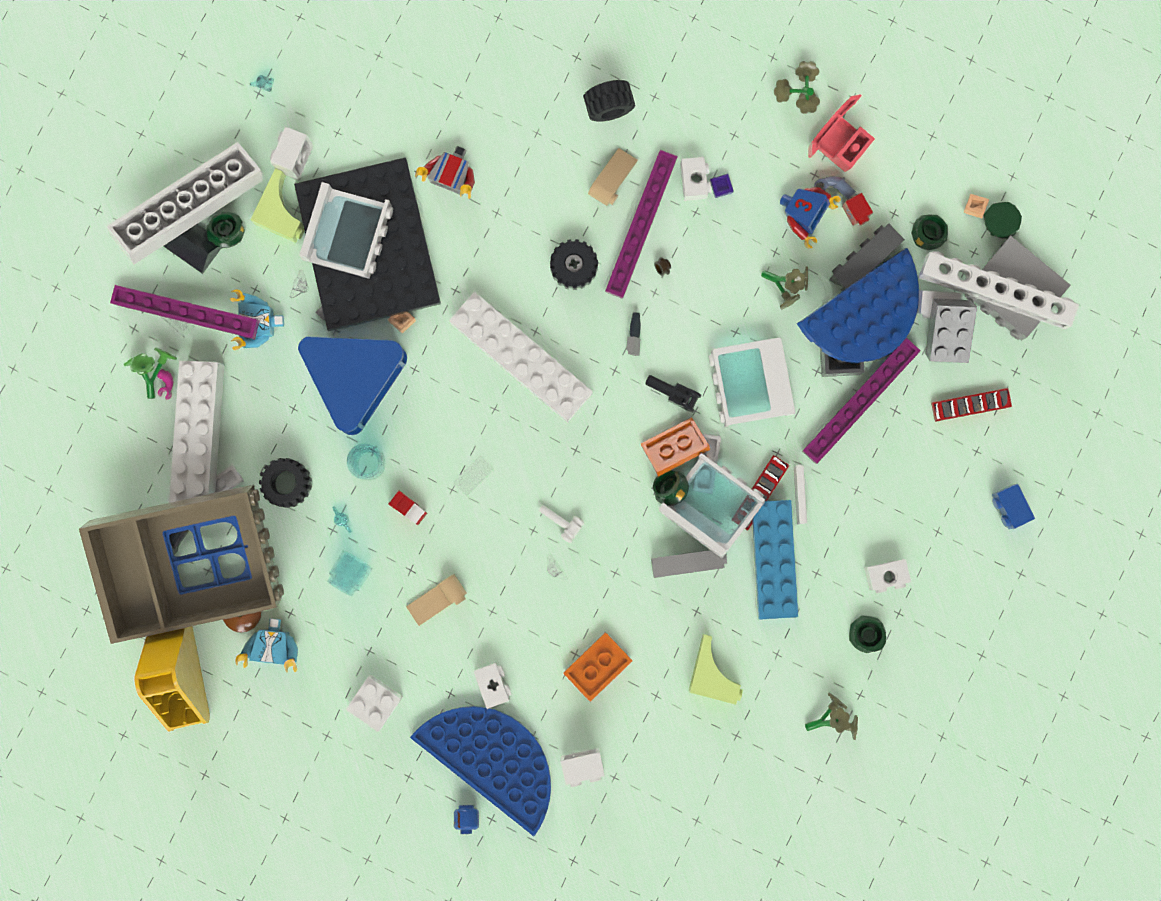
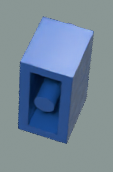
M1019 484L1010 485L992 494L993 505L997 510L999 509L1002 515L1001 521L1008 529H1016L1035 519Z

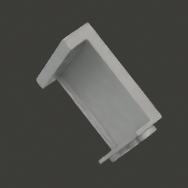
M1012 236L1008 237L1000 245L1001 247L982 268L986 272H997L1003 278H1014L1023 285H1034L1037 287V290L1051 291L1060 298L1071 286V284ZM977 278V284L983 287V280ZM995 285V290L998 293H1002L1001 286ZM1014 291V297L1020 300L1021 295ZM965 294L967 300H972L978 304L983 313L986 315L990 314L995 318V322L999 326L1007 328L1010 331V335L1017 340L1020 339L1022 341L1026 339L1041 322ZM1033 298V304L1039 307V301Z

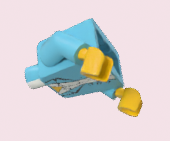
M238 289L231 291L235 292L238 296L237 299L230 298L232 302L241 300L238 303V315L260 320L255 339L243 336L235 337L231 342L236 341L238 346L232 347L233 350L236 351L241 347L258 348L267 342L269 337L274 336V327H284V316L274 315L273 309L267 302L254 295L242 294Z
M270 618L268 629H259L258 632L253 633L245 643L241 654L236 656V666L239 661H244L243 668H246L248 666L247 658H249V661L282 664L286 673H288V668L293 666L294 672H297L298 647L289 632L280 631L281 619Z

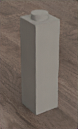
M708 550L651 558L653 578L725 568L724 564H727V556L725 554L723 558H720L714 552Z

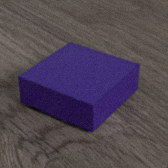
M729 174L709 180L715 198L734 192Z

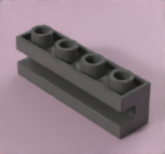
M890 223L885 227L881 225L873 232L875 236L871 240L867 238L859 245L861 249L857 253L855 251L850 253L845 258L847 262L843 266L839 264L831 271L833 275L830 279L834 284L838 283L842 287L841 291H844L871 272L905 240Z

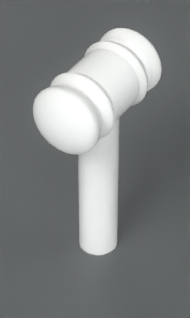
M544 505L539 509V512L565 529L564 533L561 534V538L568 543L573 542V539H575V536L585 524L577 516H574L573 520L569 523Z

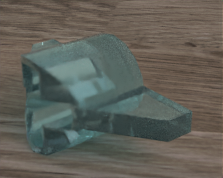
M260 75L249 86L258 87L270 92L274 79Z
M335 506L332 507L336 514L334 523L338 526H344L351 533L352 530L347 525L349 522L348 515L339 513Z

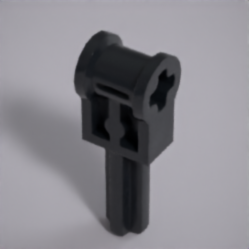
M649 375L645 382L646 386L669 396V402L691 413L694 412L693 408L698 398L702 396L695 390L679 383L673 386L652 375Z

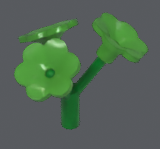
M157 347L154 350L160 354L157 361L159 363L151 379L148 372L154 369L155 360L153 357H148L146 353H141L123 364L127 367L130 366L132 372L142 375L146 383L148 399L155 398L154 380L162 365H165L167 359L177 360L176 356Z

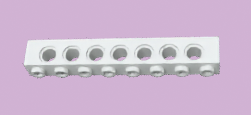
M937 251L929 252L925 256L918 278L1065 330L1073 325L1079 304L1074 303V300L1071 298H1060L1051 291L1037 290V287L1034 285H1023L1014 278L1000 277V274L997 272L983 271L977 265L963 264L962 260L946 258L943 253ZM940 265H943V266L946 267V269H947V273H946V274H944V273H942V272L940 271V269H939V266H940ZM958 272L965 274V280H961L958 277ZM977 278L983 280V287L977 284ZM995 285L1001 286L1002 293H998L995 290ZM1014 291L1021 295L1020 300L1014 297ZM1033 298L1039 301V307L1033 304ZM1052 304L1057 307V313H1054L1051 310Z

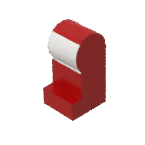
M400 490L388 503V505L416 525H419L428 514Z

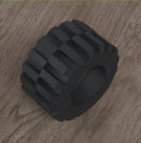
M611 80L600 83L590 88L583 95L591 121L604 122L614 120L628 114L636 106L630 83L626 80Z
M277 458L278 460L270 461V465H266L264 467L265 471L260 473L262 479L259 480V484L262 487L259 489L264 494L265 500H268L273 505L284 508L298 506V503H303L304 498L309 496V489L311 490L312 488L310 482H312V478L309 477L310 472L303 464L290 458ZM285 471L291 472L296 480L294 489L288 494L279 493L276 488L277 477Z

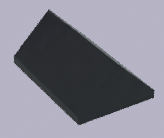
M199 224L194 225L163 246L202 274L221 250L220 247L208 240L206 229Z

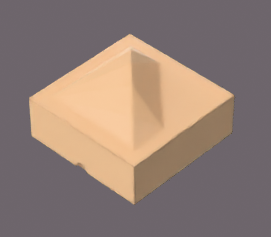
M970 194L964 213L983 218L989 199Z
M409 312L393 315L388 318L389 323L401 333H404L416 322Z

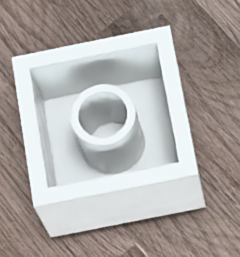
M285 126L284 130L278 135L276 149H273L271 152V164L274 168L281 170L286 176L300 180L314 145L306 134Z
M370 675L345 710L379 732L401 702L403 696L373 675Z
M599 748L564 755L560 758L565 785L570 784V787L582 785V781L598 782L602 780L601 777L605 776Z

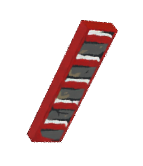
M1008 388L931 403L935 422L1012 407Z
M773 455L751 490L757 489L764 495L765 501H767L790 465ZM747 495L731 521L739 525L751 510V502H755V500ZM751 520L750 523L747 525V527L745 528V530H747V531L749 530V528H750L751 525H752V520Z

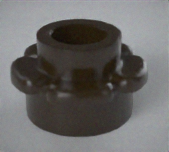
M660 257L654 263L657 273L661 276L670 274L671 263L668 259Z

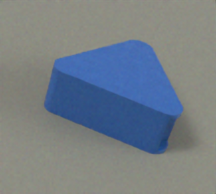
M305 337L298 345V351L335 426L347 435H357L364 429L407 363L406 352L399 343L392 340Z

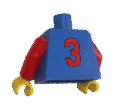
M820 187L805 188L804 190L797 189L793 197L784 194L780 200V205L786 207L785 214L788 225L801 240H805L804 245L808 249L812 248L808 243L810 239L817 243L815 237H809L808 235H812L828 207L830 209L838 208L833 203V200L838 203L841 201L839 196L831 197L830 193Z

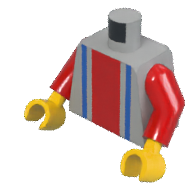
M456 146L453 155L443 152L442 155L436 156L423 167H418L415 173V177L418 175L422 176V182L428 176L429 183L459 194L460 197L468 194V199L471 198V191L475 184L473 169L470 167L469 162L464 160L467 150Z

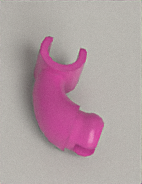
M161 369L157 377L162 379L165 387L158 390V395L161 397L163 392L167 391L165 399L169 400L172 397L173 376L169 371Z

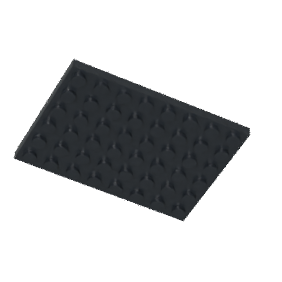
M406 157L294 184L305 235L322 182L330 184L334 190L384 203L385 199L389 200L393 208L392 217L386 223V226H388L386 236L381 239V253L375 259L377 263L374 274L371 273L370 279L312 263L328 332L405 312L441 305ZM346 201L328 260L364 270L382 210Z

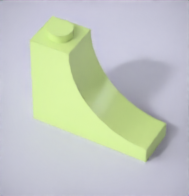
M275 168L250 220L255 225L296 243L304 234V226L299 220L288 213L282 196L286 176L281 170Z
M703 634L689 692L736 705L737 700H741L743 689H740V684L730 681L718 670L711 653L712 636Z

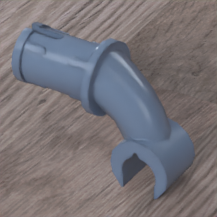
M830 176L818 179L814 183V187L818 183L824 184L823 190H826L829 186H834L833 188H837L847 200L856 192L844 180L845 177Z

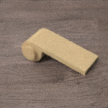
M618 148L592 184L588 195L606 206L609 204L613 205L619 196L616 194L618 188L638 160Z
M453 574L406 606L418 626H420L451 604L455 603L458 605L466 599L465 595L467 592L455 574Z

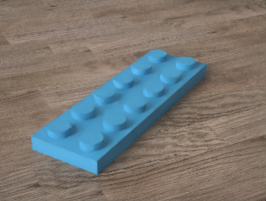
M791 500L765 501L752 519L758 619L798 617ZM751 502V508L756 502Z

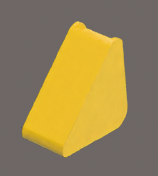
M193 626L146 636L134 676L138 696L168 732L199 723H209L210 713Z

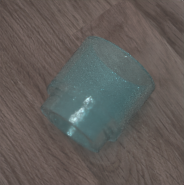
M359 444L348 453V470L359 479L366 481L374 480L385 469V457L373 445ZM366 453H372L378 459V467L372 473H363L359 468V459Z
M342 550L329 571L330 577L327 582L343 593L353 596L356 590L359 591L373 567L351 553Z

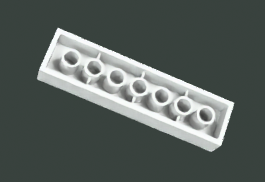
M237 142L106 227L112 239L131 263L135 265L262 182L261 169Z
M476 292L472 293L449 320L455 329L566 423L570 422L593 395L592 390Z
M179 360L169 503L216 493L225 365L221 363Z

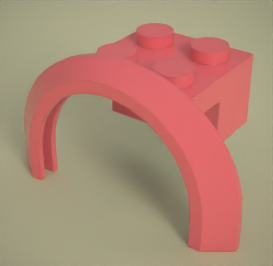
M861 94L851 96L819 131L808 147V158H811L819 150L844 172H847L854 166L875 140L861 126L855 129L842 117L856 104L862 96Z

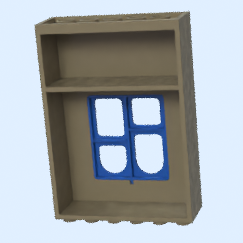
M254 484L89 520L79 528L110 644L277 608L284 595L283 585L278 582L279 569L273 562L275 557L274 549L268 543L270 534L268 528L264 527L263 520H265V514L263 509L259 507L260 495L258 489L255 490ZM227 522L236 528L237 538L233 544L210 550L205 548L200 531L201 527ZM190 530L193 534L196 552L175 556L169 535ZM231 553L240 555L245 561L244 572L236 577L224 578L218 557ZM208 559L211 563L214 581L183 587L178 572V565Z

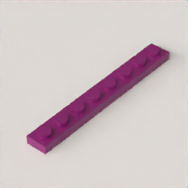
M663 150L659 151L606 287V293L621 299L624 298L678 156Z
M118 285L114 286L110 304L251 339H255L260 322L258 319Z
M906 338L802 452L815 464H818L921 350Z

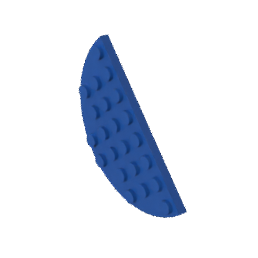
M908 248L899 251L796 323L810 342H814L822 349L823 353L830 357L851 363L873 361L890 354L899 347L914 324L919 304L918 275Z
M467 706L450 709L432 717L411 735L410 738L532 836L536 835L548 810L551 795V776L546 756L540 744L522 723L495 709Z

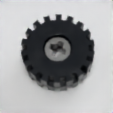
M569 239L566 243L561 242L559 247H555L550 257V271L553 279L558 282V285H563L565 289H583L587 284L590 285L596 277L598 271L597 254L593 251V247L591 245L588 246L585 241L582 243L579 242V239H575V241ZM572 259L575 262H579L576 269L573 266L569 267Z

